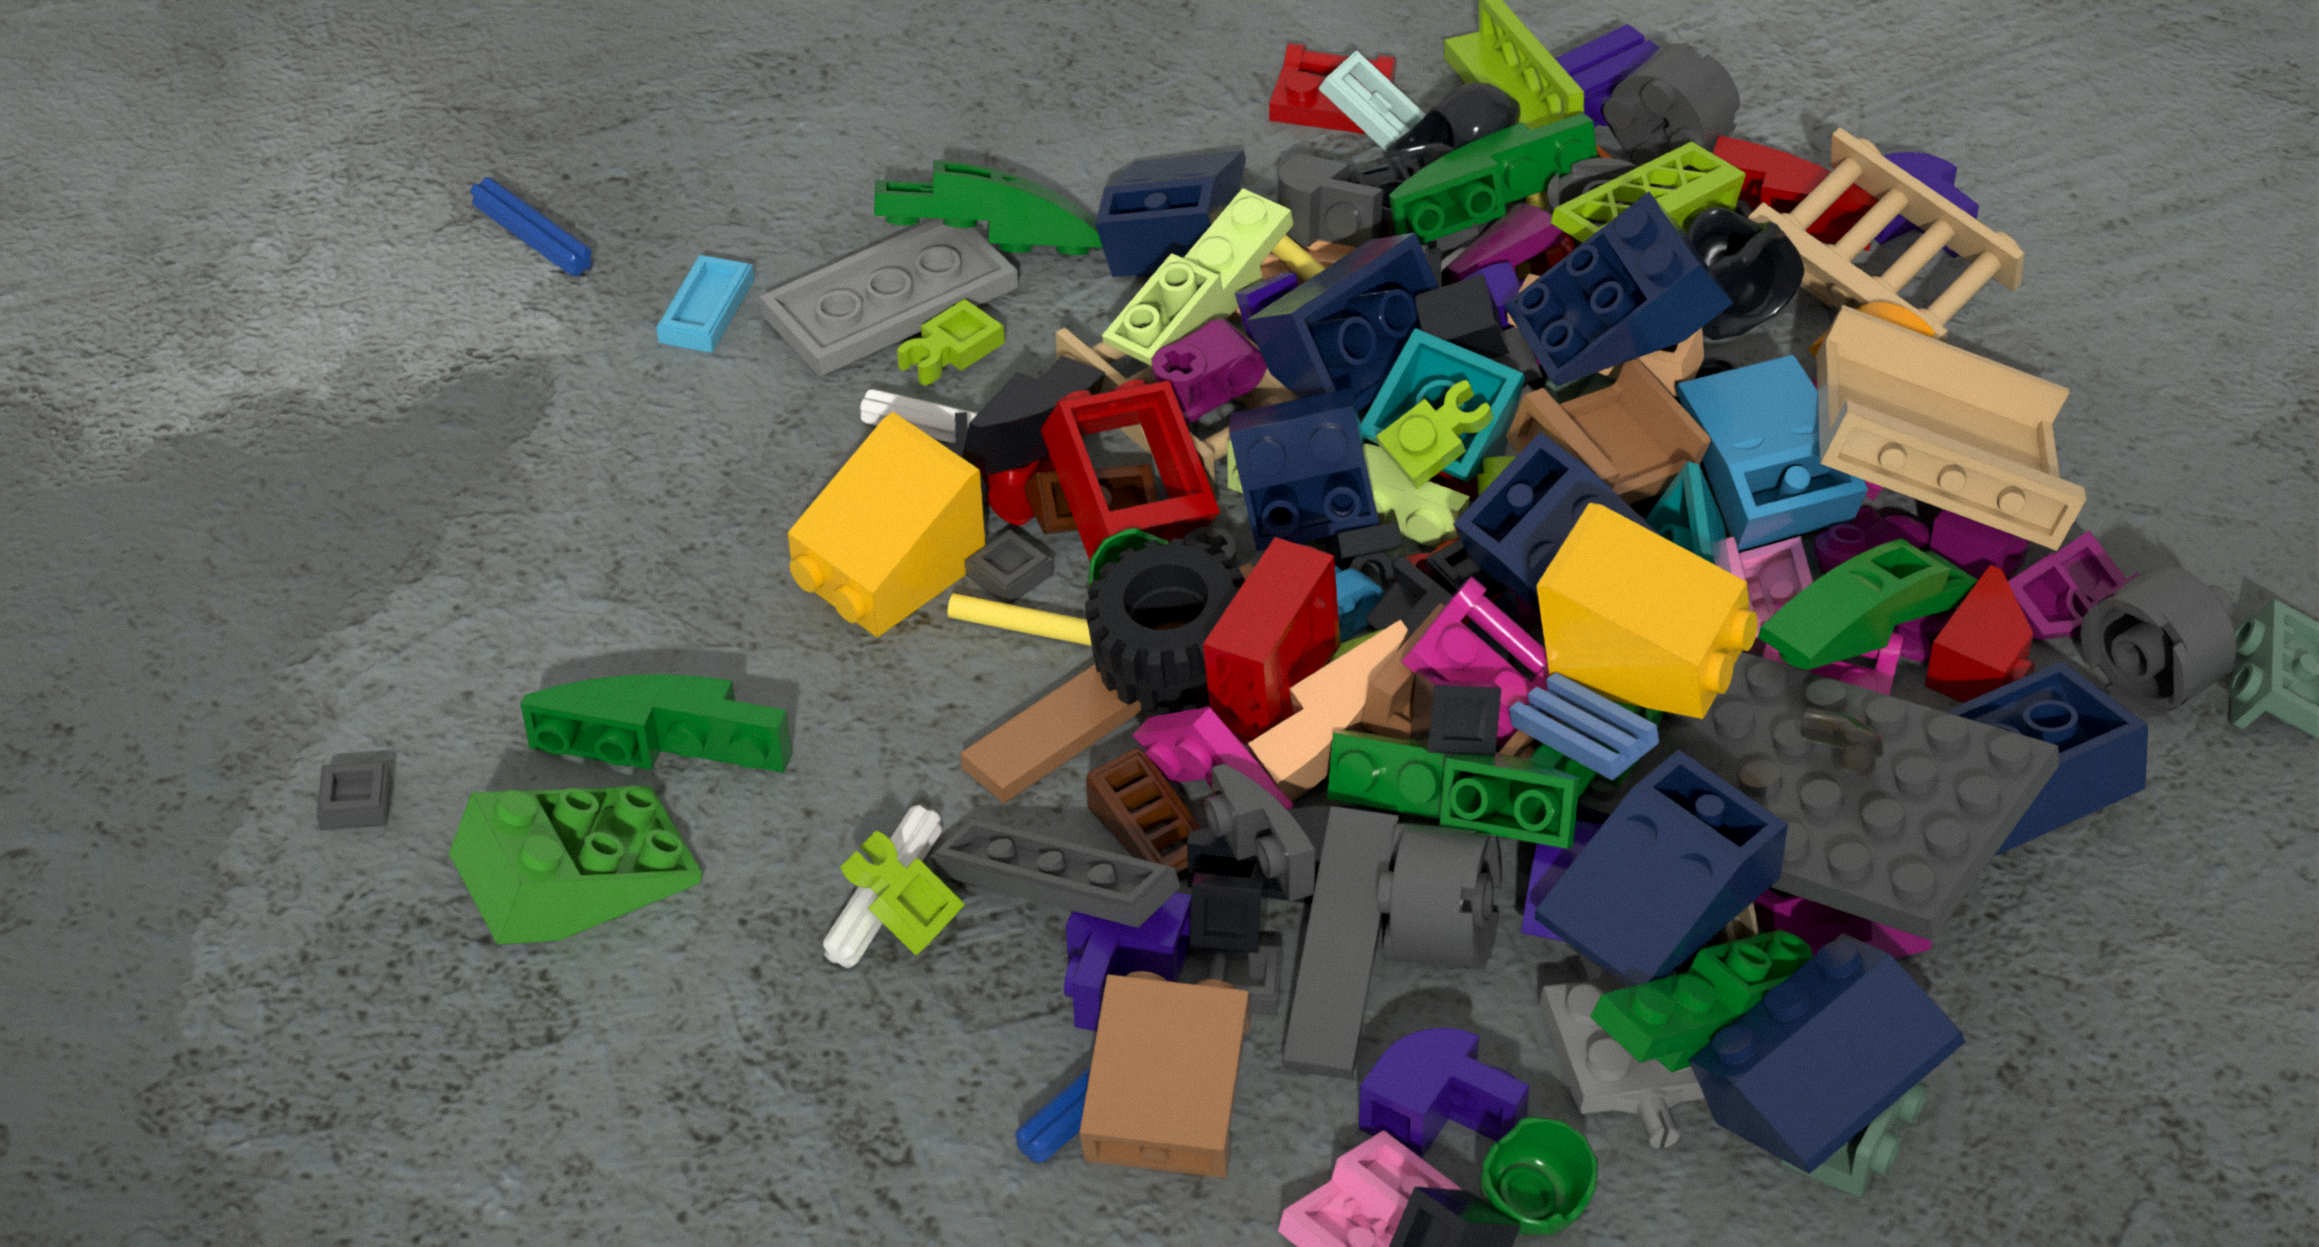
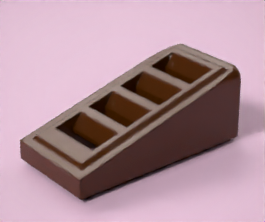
M1136 747L1090 771L1086 777L1087 807L1132 857L1174 867L1179 881L1187 877V841L1189 833L1202 828L1151 759L1140 748ZM1144 803L1148 804V806L1136 811L1133 814L1129 812L1143 805ZM1164 822L1167 824L1149 835L1145 834V832ZM1179 840H1182L1185 844L1164 857L1159 854V851Z

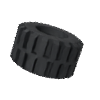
M1172 538L1170 544L1158 545L1157 539L1144 542L1145 548L1139 551H1135L1130 547L1119 553L1120 561L1118 563L1108 561L1099 570L1101 580H1092L1088 589L1089 601L1085 602V613L1097 672L1101 674L1102 683L1109 691L1117 690L1118 699L1131 705L1136 701H1140L1141 709L1155 713L1158 707H1168L1169 714L1182 712V706L1194 704L1197 709L1208 706L1210 703L1203 643L1245 582L1244 576L1239 568L1233 569L1232 559L1223 552L1212 555L1211 546L1201 542L1192 547L1186 546V539ZM1166 622H1190L1182 627L1170 630L1151 629Z

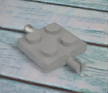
M1579 953V959L1584 966L1589 980L1543 986L1539 1003L1579 1115L1611 1110L1631 1114L1637 1113L1643 1122L1650 1146L1660 1149L1662 1142L1664 1148L1669 1147L1678 1140L1679 1132L1675 1128L1668 1108L1683 1101L1705 1099L1691 1066L1671 1073L1657 1059L1640 1063L1590 1018L1601 994L1627 987L1586 956ZM1673 971L1667 977L1678 975V973Z

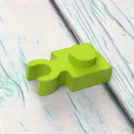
M963 299L921 325L922 338L908 340L897 349L898 368L905 371L912 365L917 364L919 383L923 386L931 384L941 377L943 367L949 363L962 371L1005 344L1004 325L966 299Z
M1467 380L1456 383L1448 390L1444 399V405L1435 411L1428 401L1424 399L1376 436L1379 446L1416 489L1466 452L1464 444L1458 436L1462 433L1479 432L1485 429L1493 420L1491 408L1486 402L1473 412L1466 413L1460 410L1462 404L1474 396L1472 387Z
M876 830L860 846L871 857L874 864L866 861L859 852L855 851L840 868L844 876L851 883L862 888H870L878 896L867 908L917 956L966 904L918 857L905 868L898 861L897 850L893 842L886 835Z

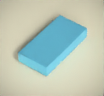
M699 255L656 327L658 342L713 353L755 280L753 264Z

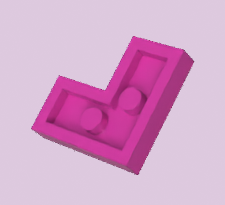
M1210 707L1149 717L1132 735L1145 749V754L1156 765L1166 780L1179 783L1204 779L1212 788V767L1226 764L1258 783L1286 809H1292L1294 806Z

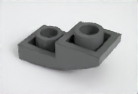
M1226 764L1212 767V796L1205 798L1204 806L1209 826L1215 837L1225 836L1237 861L1257 855L1264 875L1268 879L1276 877L1289 902L1314 895L1315 848L1294 817L1275 797L1243 773Z

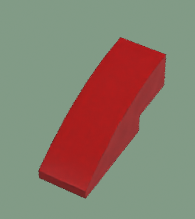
M1721 135L1718 136L1713 151L1714 155L1746 173L1738 200L1745 199L1753 211L1764 202L1780 214H1789L1831 173V171L1792 154L1757 143ZM1853 183L1805 231L1822 243L1835 245L1878 202V199ZM1871 242L1863 250L1869 251Z

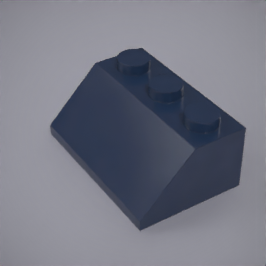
M1416 233L1369 240L1246 321L1270 374L1300 399L1353 388L1357 411L1375 400L1413 330L1416 328L1422 331L1415 297L1418 294L1437 289L1439 286Z
M2063 661L1944 711L2058 745L2059 767L1994 856L2145 789L2148 724Z
M1842 933L1834 941L1824 945L1812 959L1785 981L1769 990L1763 999L1730 1026L1719 1031L1707 1045L1689 1058L1688 1061L1716 1124L1810 1174L1961 1047L1965 1040L1958 1027L1891 954Z

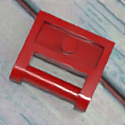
M1289 43L1285 53L1283 68L1269 102V121L1366 134L1318 89L1326 77L1312 74L1330 75L1350 56L1307 51V47L1304 44ZM1379 55L1377 60L1367 59L1394 84L1397 67L1396 57Z

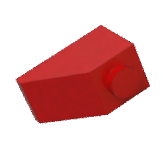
M1993 565L1987 568L1933 641L1925 687L1965 703L2034 673L2035 663L2028 660L2033 631L2002 569Z

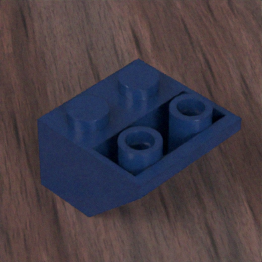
M1353 388L1231 414L1229 435L1257 551L1266 550L1274 537L1299 543L1332 536L1337 533L1380 525L1366 446Z

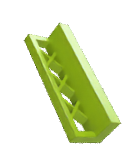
M1479 0V32L1444 40V59L1464 83H1489L1514 97L1519 102L1521 109L1519 123L1522 122L1531 130L1584 113V91L1503 0Z
M1691 141L1554 208L1550 223L1584 243L1630 206L1616 204L1615 201L1635 203L1647 192H1650L1683 231L1687 233L1689 224L1699 213L1718 207L1734 212L1746 173ZM1690 164L1701 172L1684 170L1683 167ZM1649 184H1656V185H1663V186H1671V187H1674V190H1673V189L1658 188V187H1650ZM1584 218L1606 221V224L1598 227Z

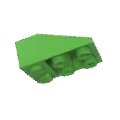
M651 786L471 792L449 851L454 865L497 945L560 941L698 885L703 876L701 869Z

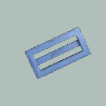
M1557 672L1546 679L1548 690L1545 691L1536 687L1528 693V705L1518 701L1509 708L1512 727L1612 781L1659 744L1656 724ZM1549 714L1574 728V731L1546 715ZM1596 740L1613 748L1614 750L1620 753L1616 754L1613 751L1599 745L1598 743H1596Z

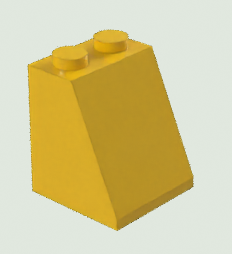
M895 412L890 413L884 417L788 531L791 556L789 568L794 580L806 592H815L833 605L846 621L857 623L875 637H880L966 575L965 559L985 546L980 470Z
M1588 504L1537 584L1549 676L1557 672L1614 702L1704 719L1717 694H1724L1728 690L1734 664L1742 651H1749L1757 633L1758 618L1755 611H1750L1748 587L1745 580L1600 504Z

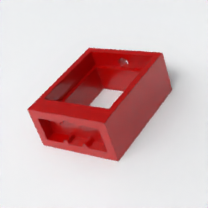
M1133 380L1121 384L1112 392L1091 395L1090 391L1081 390L1070 393L1056 402V407L1040 428L1089 561L1105 538L1127 528H1138L1145 533L1155 535L1171 543L1172 538L1183 539L1187 533L1195 528L1210 526L1220 514L1219 507L1170 381L1146 385L1144 380ZM1141 424L1169 499L1109 511L1081 436Z
M1274 537L1204 641L1203 649L1210 708L1239 742L1248 745L1252 740L1291 717L1293 710L1289 688L1328 665L1341 644L1334 555L1319 551L1310 546H1302Z

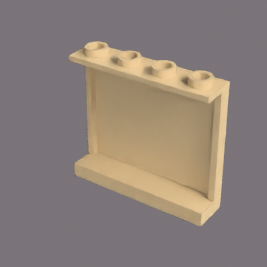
M1841 305L1816 354L1820 464L2057 551L2086 501L2083 486L2060 478L2052 424L2070 393L2069 389Z

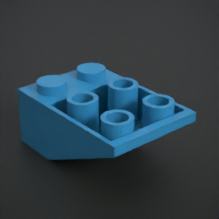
M1794 354L1677 384L1676 391L1682 407L1710 437V445L1702 460L1730 536L1735 538L1738 551L1855 520L1868 488L1863 479L1820 464L1818 391Z

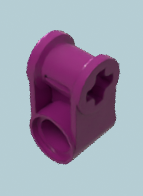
M1225 319L1210 321L1189 336L1174 344L1162 347L1155 353L1152 359V373L1158 382L1170 381L1186 424L1197 421L1204 414L1235 397L1246 395L1260 383L1267 370V365L1260 350Z

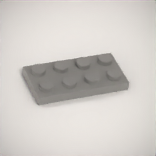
M936 218L758 297L761 315L811 369L821 377L921 332V325L963 299L977 307L1018 288L1017 269L974 227H949L943 224V219Z

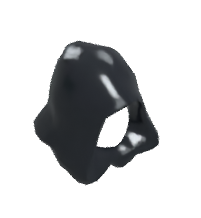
M1471 82L1449 90L1422 120L1408 132L1397 138L1387 148L1385 158L1387 160L1390 157L1400 156L1411 177L1425 167L1424 151L1428 144H1444L1456 150L1489 134L1519 123L1521 116L1520 104L1514 97L1489 83Z
M1718 207L1699 213L1689 224L1686 235L1733 301L1732 305L1702 327L1703 335L1712 341L1744 335L1759 324L1775 317L1794 297L1802 282L1805 270L1799 251L1778 224L1772 221L1757 223L1733 211Z

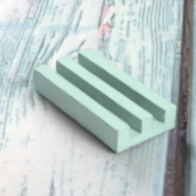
M1357 50L1326 77L1318 88L1384 151H1387V148L1397 138L1408 132V128H1413L1426 115Z

